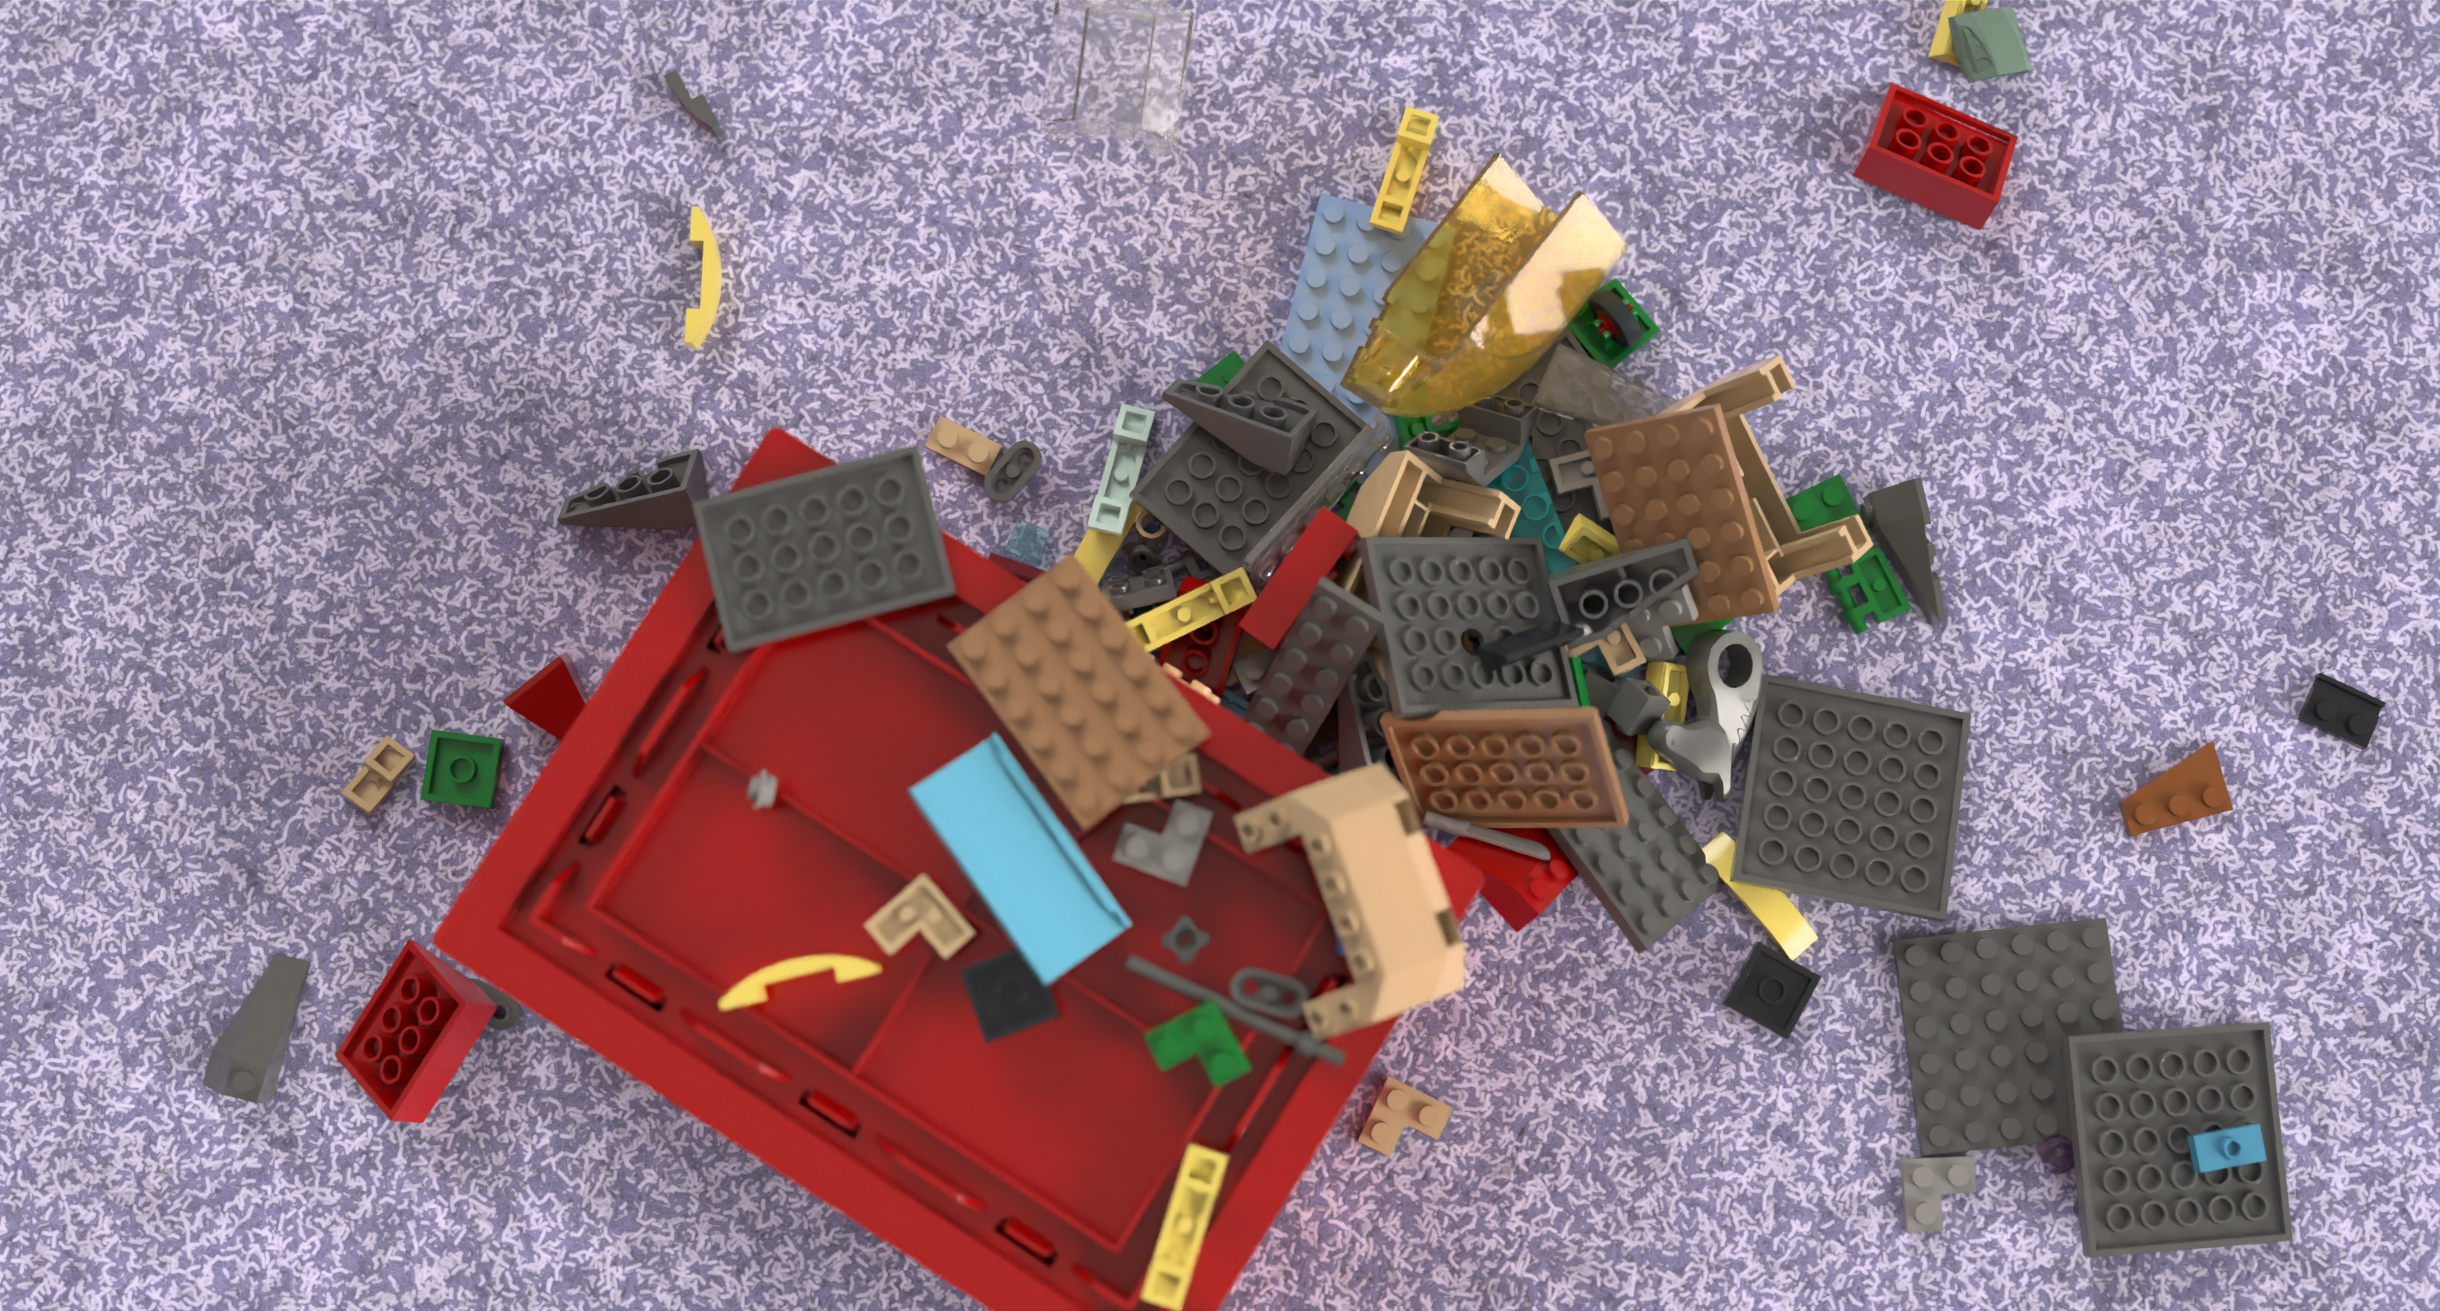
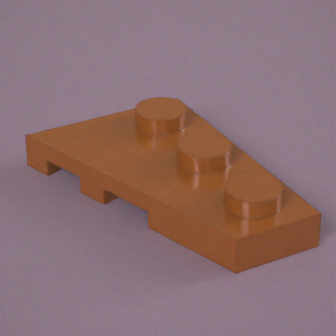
M2213 741L2202 746L2199 750L2118 802L2128 836L2233 810Z

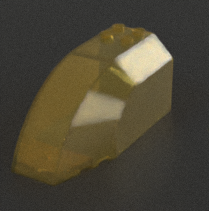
M1495 153L1387 288L1382 298L1385 305L1379 317L1372 318L1368 326L1372 332L1365 346H1358L1340 385L1381 412L1396 416L1429 417L1442 415L1483 401L1522 376L1550 349L1624 257L1629 246L1583 192L1578 191L1560 215L1557 216L1539 200L1500 154Z

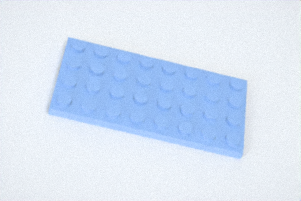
M1321 194L1280 351L1374 429L1368 439L1333 477V479L1342 480L1351 473L1359 485H1362L1388 454L1396 452L1399 442L1388 401L1412 394L1454 227L1408 216L1403 233L1399 235L1369 226L1374 207Z

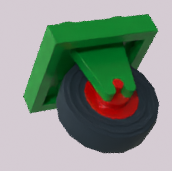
M1616 277L1561 322L1564 328L1568 327L1587 355L1605 376L1660 331Z

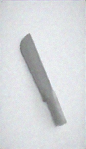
M1430 811L1426 812L1423 822L1426 826L1462 837H1471L1539 859L1550 860V852L1538 842L1470 824V821L1464 819L1459 821Z

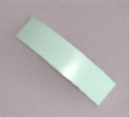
M1121 404L1113 432V441L1098 494L1094 499L1087 529L1119 537L1122 536L1133 502L1129 497V493L1139 481L1155 411Z

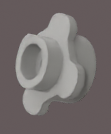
M759 770L757 777L751 776L747 799L753 800V808L760 809L761 805L772 806L776 789V776L766 775V770Z

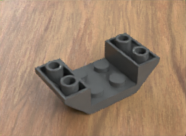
M1476 390L1460 403L1459 429L1447 438L1440 437L1435 432H1421L1404 445V450L1410 451L1440 475L1485 487L1520 459L1538 416L1539 407L1527 404L1519 398H1506L1496 395L1490 390Z

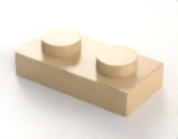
M942 416L939 417L925 444L926 449L984 477L993 468L1003 449L1002 445Z

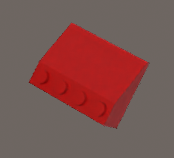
M1891 82L1859 155L1852 176L1922 205L1929 210L1950 217L1964 225L1981 230L1999 202L2018 136Z
M1322 506L1238 625L1272 650L1276 651L1279 646L1282 647L1320 579L1325 577L1334 582L1339 574V571L1335 569L1342 557L1349 560L1358 548V540L1356 538L1359 535V531Z
M1546 828L1488 829L1538 842L1548 849L1550 860L1532 857L1471 837L1458 836L1446 849L1482 871L1484 883L1479 893L1516 932L1539 916L1579 874Z
M409 939L335 1056L390 1121L423 1123L498 1006L477 984L416 941Z

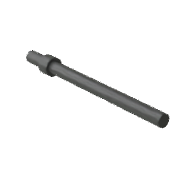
M1132 954L1127 962L1125 969L1202 1004L1215 998L1223 1014L1296 1047V1052L1310 1058L1311 1055H1314L1338 1067L1342 1066L1347 1053L1324 1042H1315L1313 1034L1307 1030L1304 1033Z

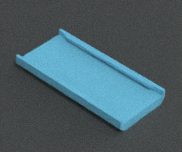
M994 733L989 739L922 783L908 790L907 793L1043 987L1131 925L1126 915L997 733Z

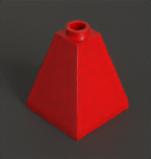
M565 652L506 697L503 702L510 709L562 741L589 701V698L570 655Z

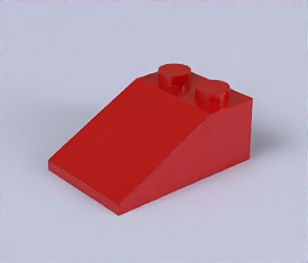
M1186 576L1178 588L1176 596L1177 598L1209 582ZM1252 602L1164 644L1158 660V666L1162 667L1165 662L1183 673L1180 679L1189 684L1196 680L1212 690V694L1222 699L1244 629L1238 624L1251 607Z

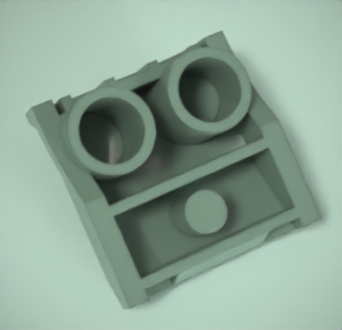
M2012 6L1970 12L1948 18L1954 53L1960 60V70L1963 76L1967 78L1968 84L1987 78H1995L2000 75L2023 74L2035 70L2034 66L2030 64L2024 36Z

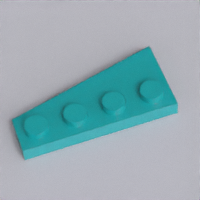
M1527 440L1520 459L1485 487L1502 491L1521 507L1511 534L1513 537L1541 538L1548 573L1550 574L1577 564L1575 560L1559 551V546L1565 537V533Z

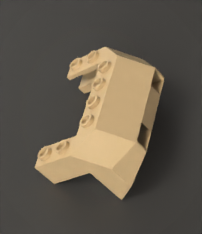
M1781 354L1727 374L1673 403L1658 414L1662 415L1720 403L1777 596L1796 580L1854 563L1873 546L1859 514L1801 532L1743 415L1776 402L1782 397L1781 393L1796 387Z
M1403 450L1390 452L1361 485L1346 523L1359 531V535L1356 538L1358 541L1364 537H1447L1451 527L1508 540L1521 507L1502 491L1445 479L1410 451ZM1358 547L1349 560L1342 557L1335 569L1339 571V574L1333 583L1370 605ZM1376 633L1364 653H1370L1387 685Z
M1381 763L1292 792L1234 817L1247 854L1302 835L1354 975L1356 984L1330 992L1302 1004L1315 1042L1377 1022L1464 988L1465 945L1409 795Z

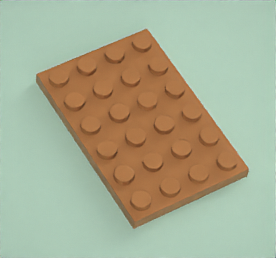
M1720 403L1591 428L1584 433L1621 554L1688 538L1698 574L1685 583L1688 584L1699 615L1692 622L1669 625V627L1774 613L1780 607Z
M1072 553L947 645L1084 830L1211 736L1208 729Z
M1597 707L1450 710L1412 717H1394L1393 712H1383L1380 724L1404 790L1409 795L1421 828H1434L1423 824L1427 811L1459 821L1464 819L1470 821V824L1484 828L1627 827L1629 815Z

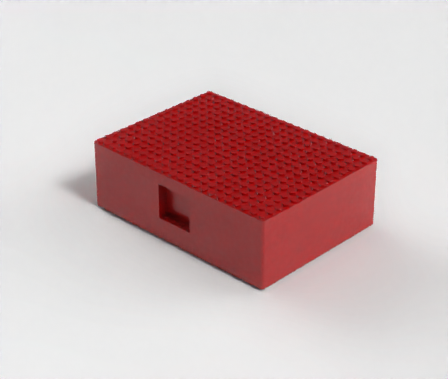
M772 428L766 433L727 493L838 464L785 430ZM940 529L957 594L730 653L727 648L699 534L434 932V946L990 1311H1178L1141 1298L1189 1145H1196L1227 1155L1225 1168L1179 1310L1218 1311L1404 1011L1377 1022L1319 1040L1347 1053L1341 1067L1314 1055H1311L1310 1058L1296 1052V1047L1223 1014L1250 1062L1251 1070L1215 1088L1197 1054L1162 1071L1144 1039L1146 1032L1193 1009L1201 1003L1125 969L1132 954L1234 1002L1237 1001L1231 993L1232 978L1239 970L1247 967L1261 969L1299 981L1307 990L1308 1001L1356 984L1347 956H1338L1335 945L1339 943L1332 916L1323 891L1321 892L1318 877L1302 835L1247 854L1234 817L1334 777L1161 668L1211 734L1210 737L1186 754H1196L1201 793L1119 804L1102 817L1104 822L1074 842L1126 915L1131 925L1049 983L1061 1014L1060 1017L985 1044L959 969L1016 947L907 792L913 786L922 783L989 739L994 733H997L1028 778L1039 771L1034 761L947 646L1029 584ZM1186 769L1187 778L1189 779V772ZM759 770H766V775L776 776L773 803L771 807L761 805L760 809L753 808V800L747 799L751 776H758ZM1140 788V789H1139L1138 791H1136V792H1137V793H1143V792H1146V791L1143 790L1142 788ZM1176 799L1213 813L1186 887L1112 859L1126 822L1163 836ZM1424 835L1458 926L1484 883V875L1477 867ZM925 873L976 932L973 937L950 957L944 959L921 930L892 955H889L864 925ZM1182 916L1190 917L1193 925L1199 931H1205L1209 935L1208 945L1198 949L1191 963H1182L1179 960V955L1173 949L1165 948L1162 943L1163 935L1171 933L1177 926V920ZM1183 936L1182 942L1187 944L1190 939L1188 936ZM814 956H846L868 960L880 964L882 972L842 982L837 981L835 968H830L764 984L767 998L764 1001L721 1010L719 1003L732 989L754 974L794 959ZM1248 979L1243 983L1242 989L1246 994L1252 995L1257 992L1258 984L1255 980ZM1286 990L1281 994L1280 1000L1283 1005L1290 1006L1295 1002L1296 996L1294 992ZM1252 1009L1302 1033L1305 1030L1312 1033L1304 1011L1294 1018H1283Z

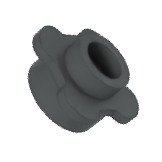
M1147 540L1146 543H1136L1134 541L1126 543L1124 551L1129 557L1127 568L1135 573L1142 574L1144 570L1161 564V560L1157 557L1159 544L1154 540ZM1145 554L1146 557L1141 558L1140 555Z
M1182 916L1177 920V926L1171 933L1163 935L1162 943L1165 948L1173 949L1179 955V960L1182 963H1191L1198 949L1208 945L1209 935L1205 931H1199L1193 925L1190 917ZM1183 936L1189 937L1190 940L1187 944L1182 942Z

